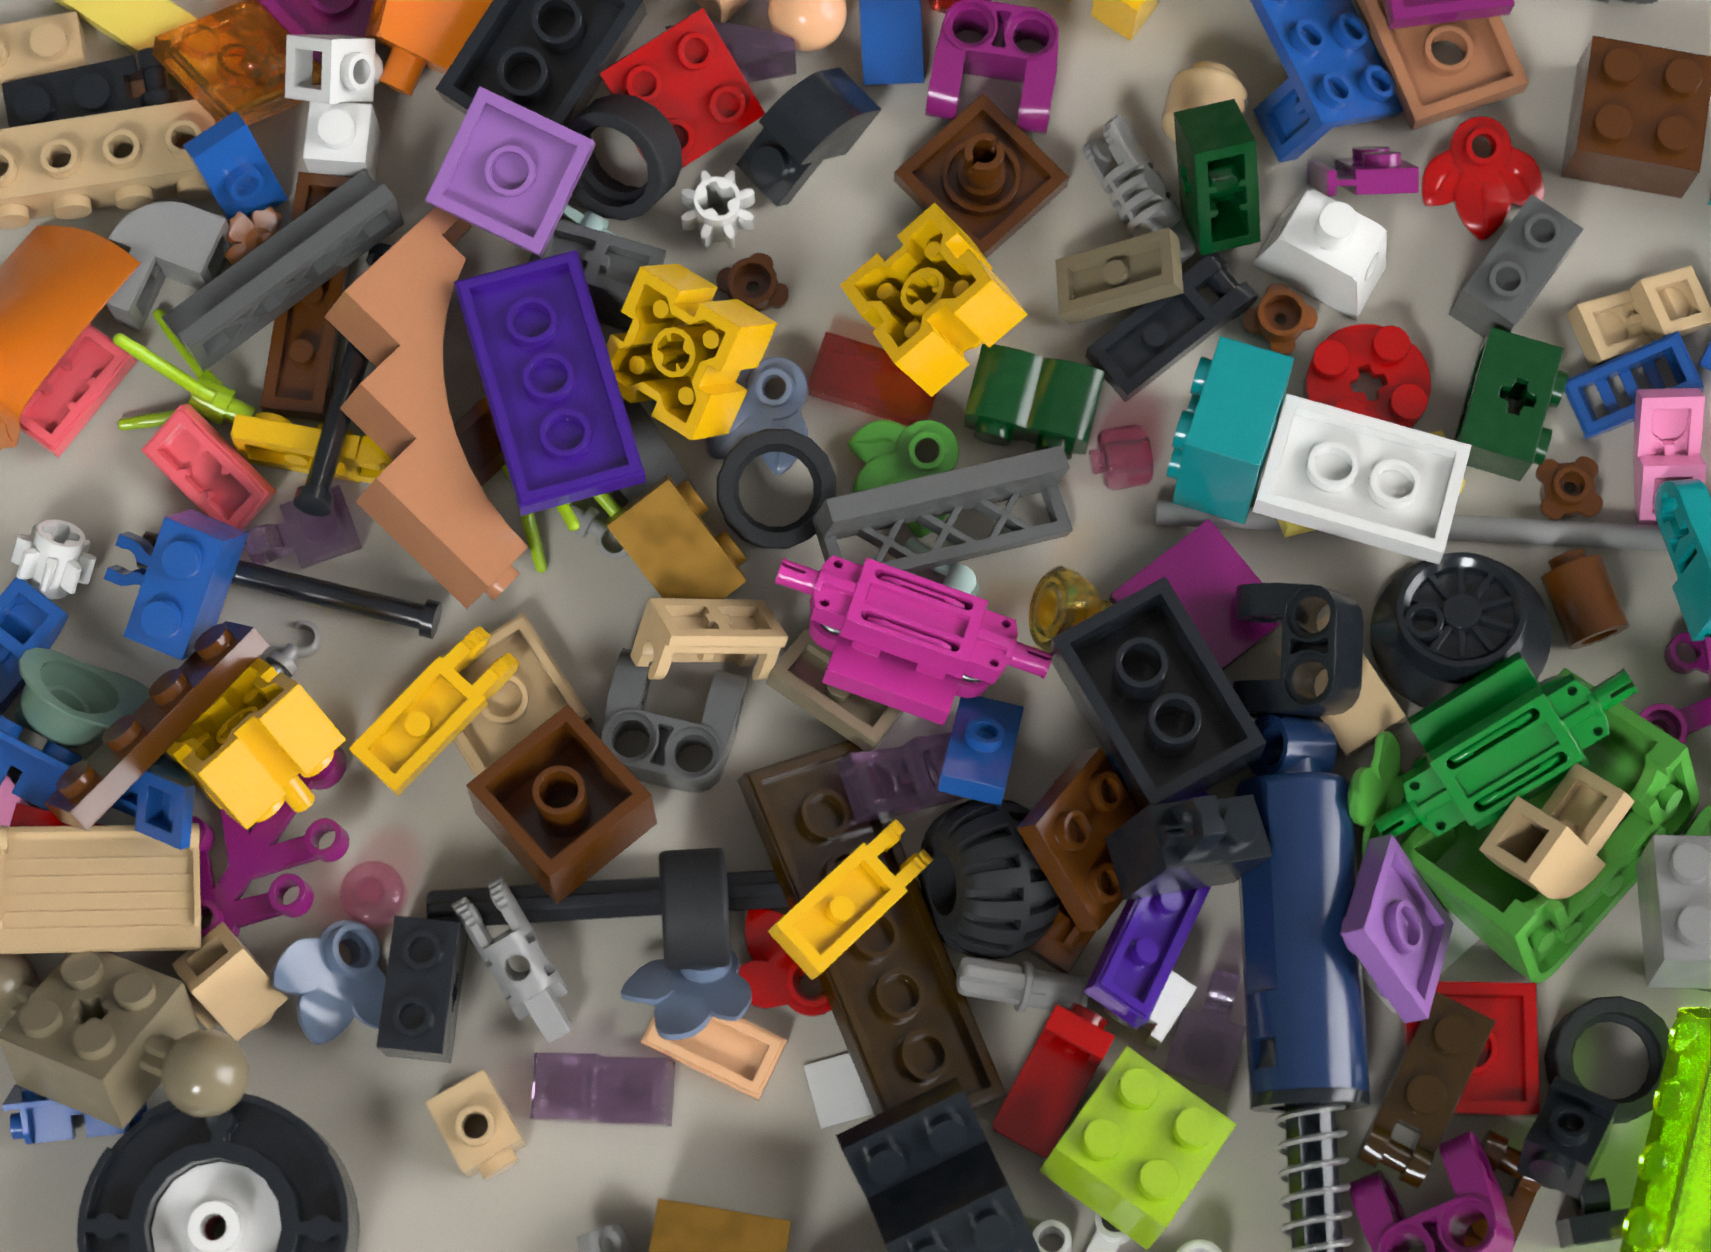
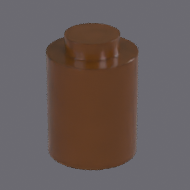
M1577 548L1562 553L1548 561L1551 571L1541 577V581L1569 649H1578L1601 642L1621 633L1630 626L1600 554L1587 556L1584 548Z

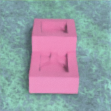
M1700 388L1636 389L1634 496L1636 521L1638 524H1658L1655 515V497L1659 486L1663 482L1699 479L1705 484L1707 464L1700 456L1705 395Z

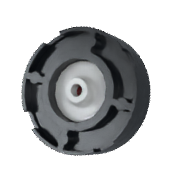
M245 1093L234 1107L225 1113L213 1117L188 1115L175 1107L170 1100L142 1114L143 1118L126 1131L112 1148L107 1147L99 1157L89 1176L79 1207L77 1222L78 1252H358L360 1216L357 1197L350 1176L337 1152L316 1129L292 1112L269 1100ZM225 1220L226 1232L220 1239L216 1240L214 1237L215 1226L218 1222Z

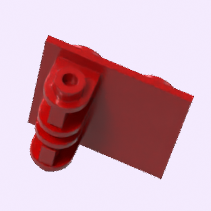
M700 8L599 73L611 94L637 96L655 106L672 124L681 144L682 168L762 118L765 114L704 8ZM635 144V146H636L638 152L640 153V155H641L642 158L644 159V157H643V155H642V153H641V150H640V149L638 148V146Z

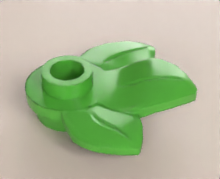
M887 419L877 420L860 428L847 442L852 452L860 460L867 463L859 472L852 493L955 469L959 459V444L954 433L946 425L934 420H921L908 427ZM926 439L935 441L939 446V455L931 463H923L916 457L917 445ZM946 514V515H942V516H937L936 518H938L939 520L943 521V520L945 519V517L947 516V514ZM917 522L907 523L917 538H922L932 533V531Z
M1380 731L1375 738L1374 756L1370 767H1359L1353 774L1348 789L1349 815L1354 823L1364 827L1362 840L1363 857L1369 839L1382 836L1373 819L1406 801L1401 778L1404 772L1401 770L1400 745L1396 737L1388 731Z

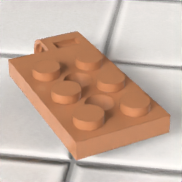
M1356 0L1383 65L1395 82V93L1411 130L1525 92L1529 81L1501 16L1389 29L1384 0ZM1439 41H1450L1461 49L1463 60L1454 65L1443 64L1433 56L1431 46Z

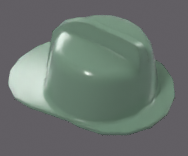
M36 647L24 651L18 661L20 675L26 685L15 710V720L18 724L42 735L51 742L64 747L79 748L101 740L105 731L115 721L125 715L133 714L150 697L148 694L149 688L139 681L122 674L80 662L52 649Z

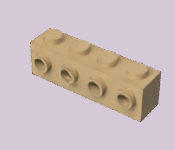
M212 97L0 129V229L21 228L28 225L30 219L50 216L65 220L80 219L90 215L92 210L114 206L123 210H136L153 203L154 200L179 197L188 201L203 200L211 197L212 194L183 145L222 120Z

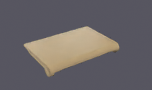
M192 823L190 847L181 850L135 831V825L91 826L87 831L75 826L8 827V825H0V954L201 950L199 823Z

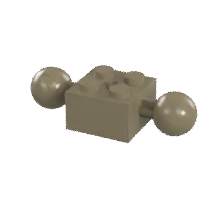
M86 951L67 953L44 981L38 984L35 969L24 955L0 954V1047L18 1086L124 1130L161 1082L172 1104L182 1112L195 1117H213L225 1113L234 1107L244 1095L250 1076L249 1063L244 1050L233 1038L222 1032L201 1030L182 981L109 952Z

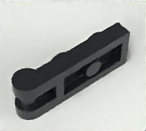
M164 47L146 48L135 52L132 56L1 83L8 126L11 128L179 102L177 91L170 89L168 73L173 70L170 50ZM143 79L146 92L140 97L133 98L130 82Z
M1220 251L1206 255L1182 274L1184 293L1142 305L1087 348L1085 357L1095 368L1105 372L1104 379L1125 403L1227 322L1243 314L1259 297L1246 281L1240 284L1227 270L1230 262ZM1209 286L1220 299L1210 306L1200 295L1199 290Z

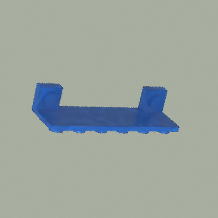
M1250 0L1289 77L1253 110L1279 163L1298 159L1334 127L1393 118L1403 112V108L1395 93V82L1385 69L1369 37L1368 29L1360 19L1351 0Z

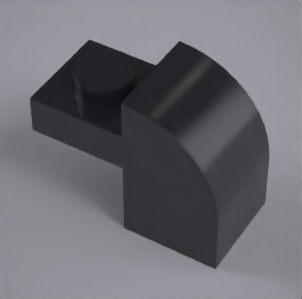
M840 67L818 71L793 86L763 115L759 123L764 128L736 165L776 207L787 205L824 159L848 153L882 109Z

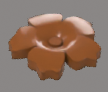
M268 207L263 211H254L249 218L243 213L237 212L233 218L227 221L229 231L226 239L229 243L236 244L225 252V257L229 261L230 267L276 234L282 220L281 213H277L272 207Z

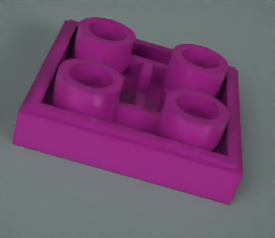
M1210 519L1206 520L1112 592L1109 597V601L1115 604L1165 576L1222 670H1225L1282 625V623H1251L1235 619L1236 587L1242 584L1262 582Z

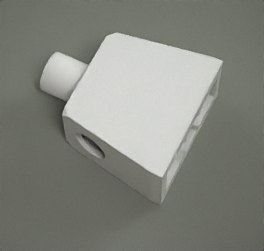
M1307 188L1283 211L1254 260L1253 265L1356 321L1386 269L1387 231L1382 225L1356 212L1349 204L1335 201L1315 189Z

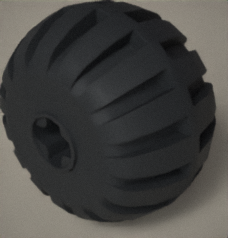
M971 799L952 806L932 822L921 844L920 851L924 849L933 858V861L918 874V879L921 883L920 890L942 941L950 948L969 956L1000 959L1027 950L1046 935L1058 914L1060 898L1017 830V826L1031 810L1014 801L1003 799L1001 806Z

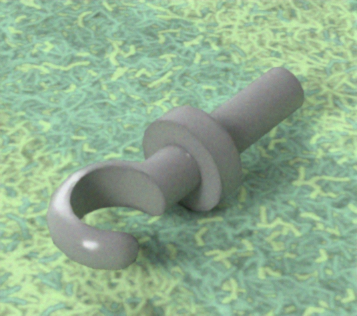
M570 503L580 523L579 529L575 531L577 535L582 538L586 537L588 533L596 536L598 549L609 558L616 559L628 555L624 548L622 550H614L608 546L606 542L608 527L597 519L600 511L590 507L585 512ZM556 507L550 508V509H552L553 511H555V512H557L558 514H560V513L557 511Z
M299 620L294 624V628L306 629L313 634L314 641L310 646L299 648L288 643L282 652L272 650L267 656V662L273 666L278 674L282 672L291 678L297 671V666L294 663L295 659L310 657L319 650L322 644L321 632L314 623Z

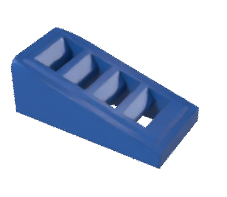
M1678 331L1567 379L1564 392L1586 440L1634 422L1636 389L1639 388L1631 370L1642 367L1652 389H1666L1654 363L1665 358L1677 383L1676 386L1671 388H1700L1703 392L1704 386ZM1619 376L1632 404L1623 409H1620L1608 383V379ZM1596 385L1609 414L1599 419L1596 418L1584 391L1585 388Z

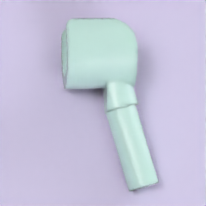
M911 537L904 545L905 548L915 554L930 551V549L914 537ZM953 563L952 565L947 564L930 569L935 575L945 579L943 585L977 596L979 585L974 572L969 567Z

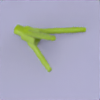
M158 308L154 310V319L199 380L194 379L122 333H117L113 337L115 345L189 391L191 396L187 404H190L205 420L208 419L221 425L223 420L233 424L236 414L254 416L256 407L235 398L236 391L224 386L209 369L204 372L200 369L162 319L166 314L163 309ZM176 410L121 418L118 420V428L124 431L163 426Z

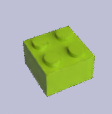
M1126 1046L1039 1169V1172L1148 1250L1168 1227L1237 1124Z

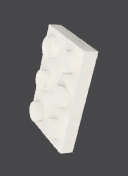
M1286 394L1252 512L1439 565L1445 551L1472 445Z

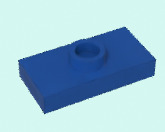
M236 111L183 145L227 221L233 218L237 212H241L249 218L251 213L256 210L263 211L268 207L274 209L288 200L247 124Z
M981 696L973 698L960 697L937 791L1001 806L1024 707Z

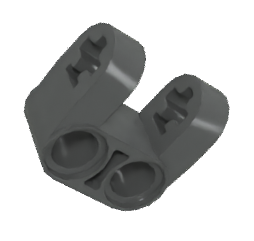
M622 648L607 698L601 741L638 781L690 793H701L711 789L719 782L724 772L735 740L745 700L748 677L716 670L709 689L701 724L644 711L651 680L648 679V672L652 662L649 663L648 667H636L630 657L632 650ZM640 731L650 741L647 749L641 755L624 757L615 750L617 739L625 732ZM700 745L707 748L713 756L710 764L704 770L688 772L677 764L680 752L686 747Z

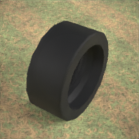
M614 93L595 99L566 127L592 139V132L599 126L614 128L627 135L641 150L646 161L648 182L642 187L622 184L609 176L599 165L594 152H592L572 195L583 207L603 218L625 221L643 216L676 185L682 168L679 139L672 124L655 106L637 96Z
M764 429L744 437L727 453L717 476V504L725 523L742 540L763 549H788L811 539L816 534L812 519L825 499L836 497V474L828 455L811 438L791 429ZM768 452H785L798 458L808 468L813 480V499L808 511L798 521L786 526H767L755 521L744 510L739 498V480L744 468L755 457Z
M1622 996L1594 998L1565 1014L1550 1033L1544 1054L1547 1081L1551 1086L1556 1076L1585 1088L1574 1071L1572 1057L1578 1038L1587 1028L1597 1023L1614 1022L1627 1026L1640 1036L1648 1051L1649 1058L1646 1080L1637 1092L1626 1098L1612 1099L1619 1102L1613 1124L1628 1123L1658 1108L1673 1089L1679 1066L1676 1041L1664 1020L1644 1003Z

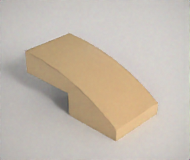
M1692 265L1640 279L1629 290L1577 304L1566 314L1590 369L1676 331L1679 332L1682 338L1711 325V307Z

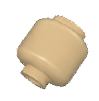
M1197 62L1191 67L1178 72L1172 79L1161 117L1162 129L1169 139L1176 143L1174 112L1235 99L1244 116L1248 103L1247 90L1240 80L1237 79L1235 72L1229 67L1217 62Z

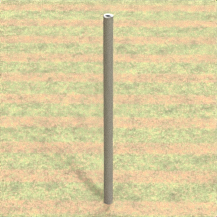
M1156 500L1155 525L1198 527L1210 519L1216 528L1282 531L1276 518L1252 512L1254 508L1252 504L1244 525L1172 503L1173 500ZM1454 515L1447 539L1668 551L1659 526L1642 524ZM1314 530V531H1310V532H1306V533H1325V532L1318 531V530Z

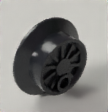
M1468 552L1443 554L1439 565L1428 561H1421L1399 574L1381 594L1375 606L1370 626L1371 649L1379 671L1395 691L1421 708H1426L1518 651L1538 680L1547 663L1552 640L1551 623L1547 608L1531 583L1517 571L1501 562L1484 555Z

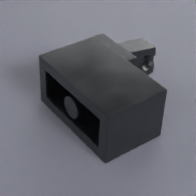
M1253 794L1217 799L1216 795H1209L1183 801L1148 805L1105 838L1124 900L1235 883L1243 875L1249 873L1273 856Z

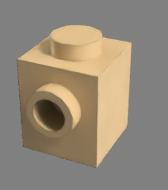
M221 922L201 939V950H188L171 964L193 994L189 998L199 1021L208 1030H212L220 1024L236 1042L250 1031L265 1025L272 1018L275 1010L288 1000L283 992L272 988L270 974L224 922Z
M484 1069L425 1102L461 1171L469 1178L480 1172L484 1180L490 1179L506 1171L519 1161L515 1152L526 1146L527 1143L492 1079Z

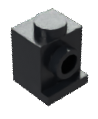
M1555 1076L1550 1086L1549 1094L1524 1140L1516 1173L1535 1180L1546 1188L1558 1190L1580 1199L1608 1143L1619 1102Z

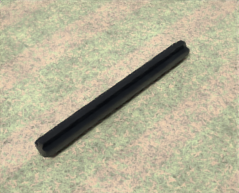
M774 870L727 872L729 911L789 908ZM660 877L586 881L559 904H556L539 884L508 886L529 923L661 916ZM489 887L432 890L427 895V919L460 922L451 904L467 897L478 909L485 926L508 925L501 911L493 903Z

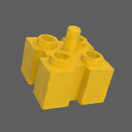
M933 203L897 235L903 246L892 256L885 260L877 252L840 284V287L859 314L875 328L873 334L894 364L931 397L970 365L964 357L966 351L976 349L983 342L990 348L1028 315L1008 287L991 271L993 267L972 239L936 203Z
M679 263L640 266L621 310L622 313L633 319L630 328L626 333L611 334L606 345L622 398L630 403L650 400L657 401L651 416L689 440L729 434L748 391L739 385L736 380L741 370L758 368L777 326V322L739 299L713 301L718 287Z
M258 657L165 752L177 765L187 772L204 797L218 808L224 809L232 819L247 830L255 822H262L273 816L281 808L284 801L294 812L300 813L307 810L315 801V796L298 774L300 773L303 777L308 778L321 772L332 761L334 750L346 739L298 682L282 672L278 674L273 666Z

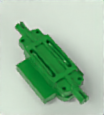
M1519 651L1407 718L1410 728L1424 747L1425 752L1414 760L1410 771L1401 776L1406 801L1381 816L1375 817L1373 821L1377 829L1382 833V836L1392 834L1394 838L1420 822L1436 836L1442 835L1465 820L1470 827L1474 825L1477 830L1482 829L1502 817L1516 796L1528 801L1562 781L1573 765L1579 764L1582 767L1589 765L1590 762L1583 750L1610 734L1607 716L1604 712L1631 695L1639 693L1638 689L1624 668L1591 689L1573 676L1572 673L1567 676H1552L1539 682Z

